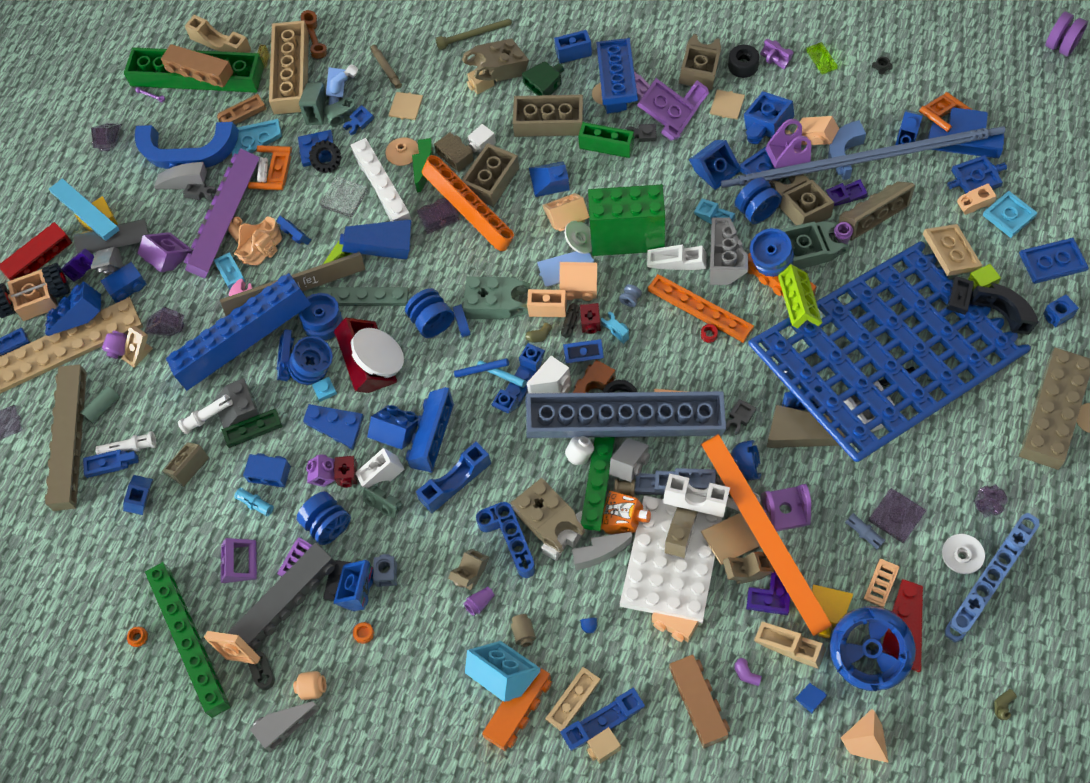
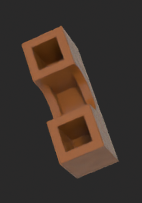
M595 360L592 365L590 364L587 367L584 377L577 381L575 390L572 393H588L592 389L603 391L607 384L616 379V370Z

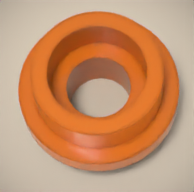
M134 627L128 631L127 642L131 646L140 647L146 643L148 633L143 627ZM141 634V637L135 640V636Z

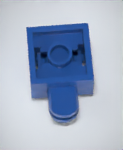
M762 91L744 113L747 141L751 144H759L764 136L772 138L786 120L794 118L793 101Z

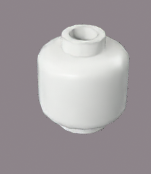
M585 436L573 437L565 450V454L572 464L583 465L590 459L594 446L590 439Z

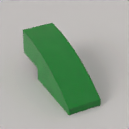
M431 138L418 140L419 154L412 155L417 193L422 191L427 182L426 177L422 174L428 156L434 155Z

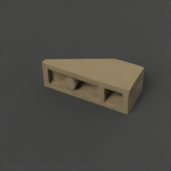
M677 507L665 541L666 554L685 558L698 511Z

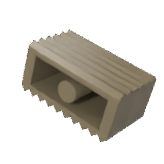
M451 132L434 143L436 153L457 172L474 161L472 148L469 145L465 146L460 137L454 136Z

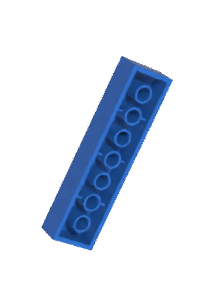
M290 273L281 276L271 286L265 287L255 297L249 298L245 304L235 308L225 318L219 319L212 327L203 330L199 336L187 341L183 347L170 353L166 360L174 377L188 391L310 306L311 303Z

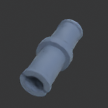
M855 513L845 522L859 534L861 539L867 540L876 550L886 541L871 529L872 526L870 524H865Z

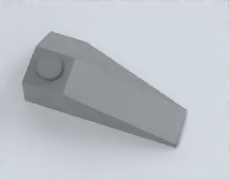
M712 218L710 285H729L748 272V255L737 236V231L731 218Z

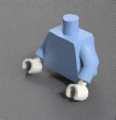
M353 64L349 65L346 70L329 67L326 96L329 97L328 105L339 102V98H343L345 81L348 80V76L353 79L358 72V68Z

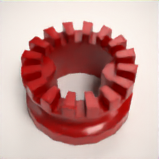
M707 324L702 327L701 339L704 342L711 343L717 339L718 330L714 325ZM706 331H712L713 336H706Z

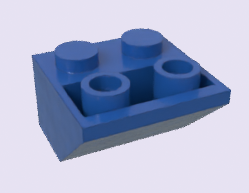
M387 405L371 416L367 438L402 450L409 445L413 433L418 427L419 416L411 411L400 410L397 406Z

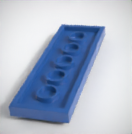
M630 38L596 42L603 105L638 101Z

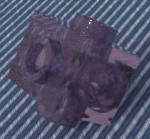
M997 484L991 487L988 485L977 491L978 495L974 503L978 511L985 518L991 515H999L1005 510L1004 507L1008 502L1007 496L1002 489H999Z

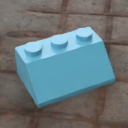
M502 641L467 650L465 673L505 702L521 697L540 673V667Z

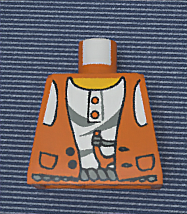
M609 491L601 528L607 534L635 533L639 522H650L651 512L643 510V505L637 498Z

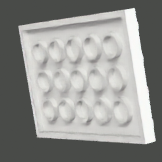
M644 496L643 510L651 512V519L649 523L639 522L621 595L620 607L703 623L715 555L701 531L713 526V524L722 522V517L698 512L685 558L666 554L665 541L677 506L664 504V499Z

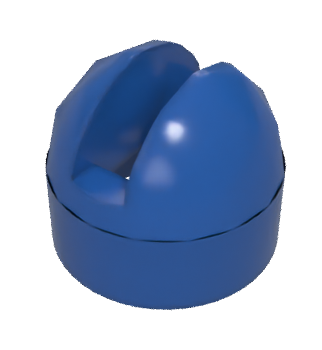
M597 618L580 620L581 628L585 633L591 634L597 629Z

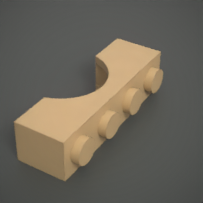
M193 15L185 25L191 40L216 51L251 52L247 37L234 31L230 36L223 35L214 29L206 19Z

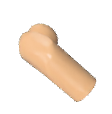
M236 216L231 220L228 232L238 243L242 219Z

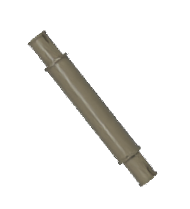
M372 45L370 50L390 79V82L394 84L396 89L401 88L402 84L382 52L376 45Z

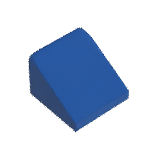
M809 683L795 699L812 714L826 699L827 694Z

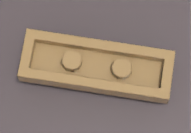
M582 667L545 718L546 721L559 731L568 727L600 683V678Z

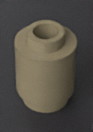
M527 614L514 616L511 619V628L516 644L521 645V647L532 645L536 636L531 619L528 618Z

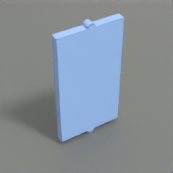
M575 251L537 262L540 270L539 276L542 277L545 287L559 284L560 262L593 263L594 259L590 253L582 254Z

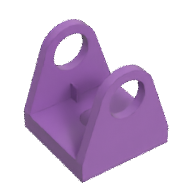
M797 119L786 120L766 146V151L775 168L811 162V141L808 137L802 136L801 123ZM796 124L798 126L793 134L785 133V128L788 125ZM801 141L807 142L804 150H801Z
M806 484L771 492L765 491L760 494L764 511L776 531L811 524V497ZM782 505H788L791 508V512L784 514L779 508Z

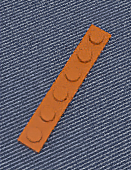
M659 274L656 275L648 286L650 293L707 324L714 325L718 330L742 343L746 341L754 329V325Z

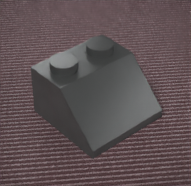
M244 378L226 385L214 400L215 402L227 394L230 398L223 403L229 400L233 402L231 406L218 412L223 429L259 415L251 390Z

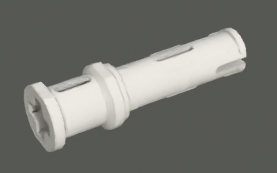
M225 394L199 411L196 410L187 418L179 420L178 425L182 432L185 434L192 432V429L202 426L207 419L233 404L232 400L223 403L230 397Z
M153 431L148 432L146 435H133L131 439L96 446V454L119 449L121 451L133 450L139 452L141 449L148 447L156 448V437Z

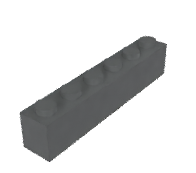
M315 542L229 630L228 634L239 635L254 651L261 646L262 641L274 633L276 626L281 621L286 620L296 606L304 602L306 595L311 590H315L326 575L332 573L337 562Z

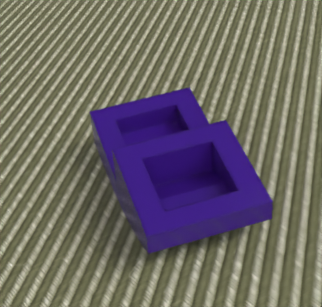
M861 179L845 186L841 183L826 190L827 195L834 201V206L868 197Z
M85 248L66 263L61 270H63L68 278L75 282L84 276L86 271L91 269L94 255Z

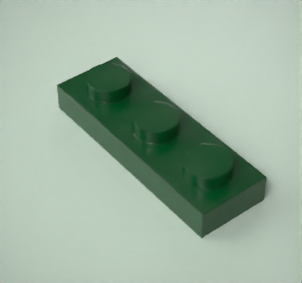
M276 408L221 430L228 448H231L283 426Z

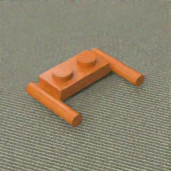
M945 92L944 95L922 106L919 112L948 132L952 126L941 118L950 113L952 108H971L950 93Z
M257 145V152L273 153L267 182H249L248 188L283 190L291 161L292 147Z

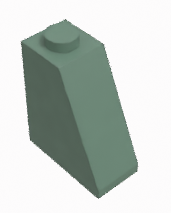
M323 82L306 83L300 98L299 106L306 125H323L326 90Z

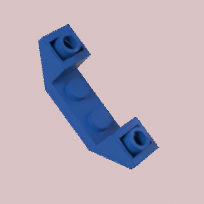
M527 343L519 357L520 366L514 376L528 382L540 369L545 350ZM510 382L506 390L500 389L491 405L508 414L520 406L528 392L527 383L522 388Z

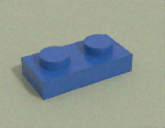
M282 216L277 218L276 222L281 225L280 229L286 234L290 233L293 235L291 239L298 244L302 242L306 245L311 242L312 239L289 220Z

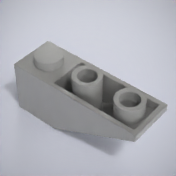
M111 247L96 251L91 269L110 275L122 268L123 263L119 248Z

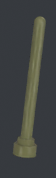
M502 20L447 38L446 36L435 37L439 51L446 49L448 44L512 24V20Z

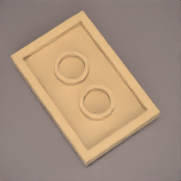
M958 224L924 230L923 236L947 276L973 272L982 268L981 262Z

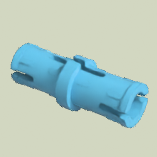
M239 488L235 493V499L248 505L249 509H255L266 517L274 509L273 505L263 501L259 495H253L243 488Z

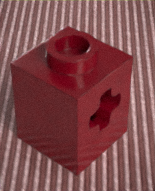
M599 304L580 305L582 333L594 334L597 331H601Z
M354 456L335 457L334 479L338 486L348 488L357 484L355 472H357L358 463Z

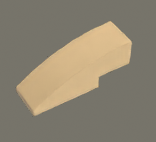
M761 622L754 639L756 643L817 669H819L826 652L823 643L805 638L801 633L766 622Z

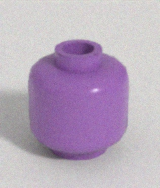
M112 331V333L106 335L102 349L107 352L106 356L117 359L118 356L125 354L126 334Z

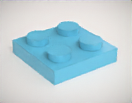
M1008 191L986 209L982 216L1012 238L1036 217L1037 212Z

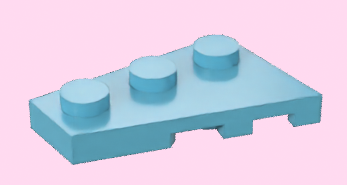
M275 119L237 127L239 129L238 140L232 151V156L234 153L238 154L240 148L253 153L257 150V145L266 146L281 138L282 132L279 120Z

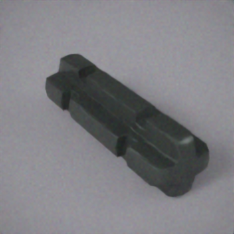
M575 303L569 305V313L566 314L561 336L565 338L572 336L577 319L576 313H579L580 309L579 305Z

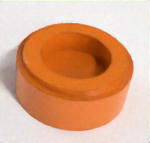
M361 622L354 627L353 637L358 643L365 644L373 639L374 629L369 623Z

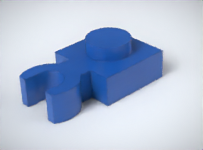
M361 105L349 116L351 121L346 122L343 128L347 130L349 127H352L349 133L354 135L358 127L363 130L374 119V116Z

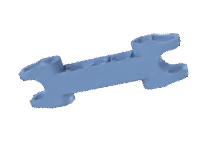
M1030 513L1021 516L946 626L945 636L955 643L959 642L970 630L1038 529V518ZM1030 520L1033 522L1034 528L1026 527L1022 524V521ZM999 558L1005 559L1007 564H1002ZM988 574L994 575L997 580H991L988 577ZM977 590L983 591L986 597L979 596ZM950 627L959 632L961 635L954 636L950 632Z

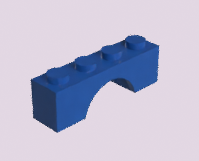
M477 442L473 443L461 453L459 461L447 474L438 479H430L416 491L419 501L431 514L491 465L489 454Z

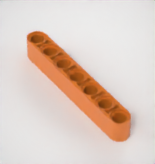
M435 155L428 156L422 170V174L497 250L506 251L514 237L513 231L439 157Z

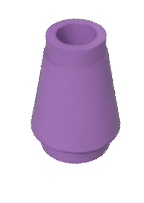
M841 222L834 228V234L838 243L848 244L853 228L847 222Z
M486 587L467 597L464 606L471 615L480 614L495 595L489 587Z

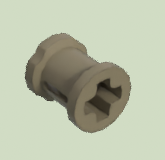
M615 479L614 492L634 497L635 480L630 482Z

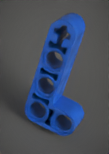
M500 502L480 510L476 515L479 529L487 533L500 528L518 574L522 578L532 577L536 570L534 560L512 506L508 502ZM504 511L509 512L507 516H500ZM486 518L490 519V522L487 524L481 523ZM509 529H516V532L513 534L507 533ZM517 546L524 547L520 552L514 551ZM523 559H525V562H526L527 566L529 567L528 569H525V568L523 567V564H522V560H523Z

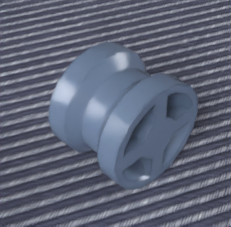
M628 284L624 287V293L620 295L619 300L624 305L635 307L637 299L641 297L642 292L638 287Z

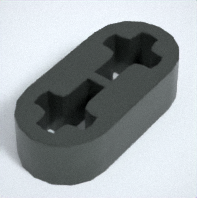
M255 651L260 659H263L260 661L262 668L259 669L256 664L248 663L255 684L262 690H268L274 685L275 677L266 655L261 651ZM263 672L265 676L270 677L265 685L260 682L263 680L261 675Z

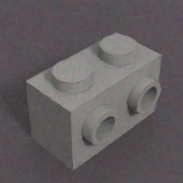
M627 438L611 457L609 474L631 482L636 475L640 474L643 465H647L649 461V445Z

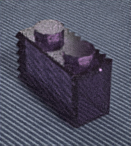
M440 198L433 204L424 205L417 210L419 220L427 235L460 220L456 208L446 198Z

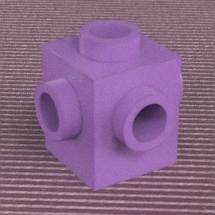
M320 454L309 460L306 467L308 472L307 483L325 487L334 482L335 459Z

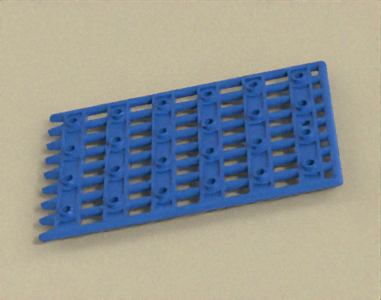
M922 241L816 301L818 309L825 315L821 319L822 324L820 326L807 320L797 329L792 326L790 317L748 342L755 353L855 462L863 460L1031 350V346L1028 344L1017 346L1014 343L1018 338V333L1011 331L1003 333L1000 330L1004 325L1003 318L989 319L987 317L991 311L989 307L969 304L965 315L946 308L938 312L931 304L939 299L946 305L948 304L953 280L947 278L948 276L942 267L937 268L934 265L937 262L935 254L924 255L922 253L925 248V243ZM902 261L909 268L899 273L893 265ZM915 273L921 281L912 286L905 278ZM875 276L882 284L871 289L865 281ZM928 286L934 294L925 299L918 291ZM888 289L894 297L884 302L878 294ZM848 293L854 300L843 305L837 298ZM900 302L907 310L897 315L891 307ZM860 305L866 314L856 319L850 311ZM952 312L961 319L953 325L944 318ZM913 315L920 323L910 328L904 320ZM873 319L879 327L869 332L862 324ZM832 322L838 330L828 336L821 328ZM967 325L974 333L964 338L958 330ZM791 326L797 334L785 339L780 334V331ZM927 329L933 337L924 342L917 334ZM886 332L893 340L882 346L876 337ZM845 336L851 344L840 349L834 341ZM803 339L809 348L798 353L792 345ZM978 339H981L988 346L980 352L971 345ZM940 342L947 350L937 356L930 348ZM759 343H761L768 351L765 352L759 345ZM899 346L906 354L895 359L889 351ZM857 349L864 358L853 363L847 355ZM995 352L1002 360L992 366L985 357ZM816 353L822 361L811 367L805 359ZM954 356L961 364L951 370L943 361ZM771 357H774L780 365H777ZM912 359L919 368L909 374L902 365ZM871 363L877 372L866 377L860 369ZM829 367L835 375L824 381L817 373ZM967 369L975 378L964 383L957 375ZM784 371H787L793 379H790ZM926 373L933 382L922 387L915 379ZM884 377L891 385L880 391L873 383ZM842 381L849 389L837 395L830 387ZM797 385H800V387H801L806 393L803 394V392L797 387ZM939 387L947 396L936 402L929 393ZM815 388H820L822 392H817ZM897 391L904 400L894 406L886 397ZM855 395L862 404L851 410L844 401ZM810 399H812L819 406V408H816L814 404L810 401ZM911 405L918 414L907 420L900 411ZM868 409L876 418L864 424L857 416ZM824 413L832 420L831 423L824 417ZM882 424L889 433L878 439L871 430ZM839 428L846 437H843L836 429ZM850 443H853L860 452L857 453Z

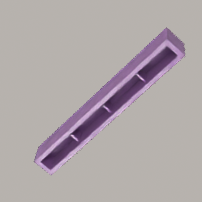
M241 148L238 154L234 153L231 159V163H233L232 168L228 167L224 175L227 177L226 181H221L218 191H220L219 196L215 195L211 205L214 207L212 210L208 209L204 218L207 222L205 225L201 224L198 234L201 235L199 239L195 238L191 248L194 249L192 254L188 253L184 261L187 264L186 271L206 278L260 157Z

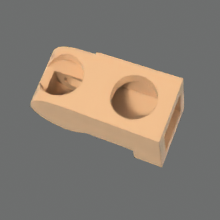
M988 183L962 195L957 200V203L966 215L983 207H990L996 201V194Z

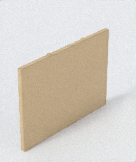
M742 513L729 517L715 525L713 524V526L701 531L721 565H723V560L728 557L737 558L760 546Z

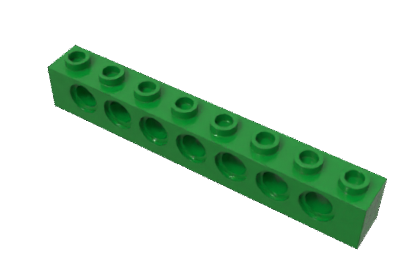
M162 562L145 571V574L204 712L213 718L228 710L231 706L170 568Z

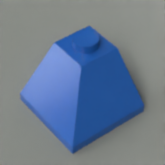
M563 161L529 168L535 197L570 190L569 178Z

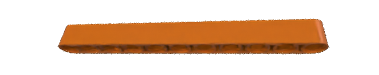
M719 434L702 443L703 449L726 487H730V495L812 635L815 636L832 626L831 622Z

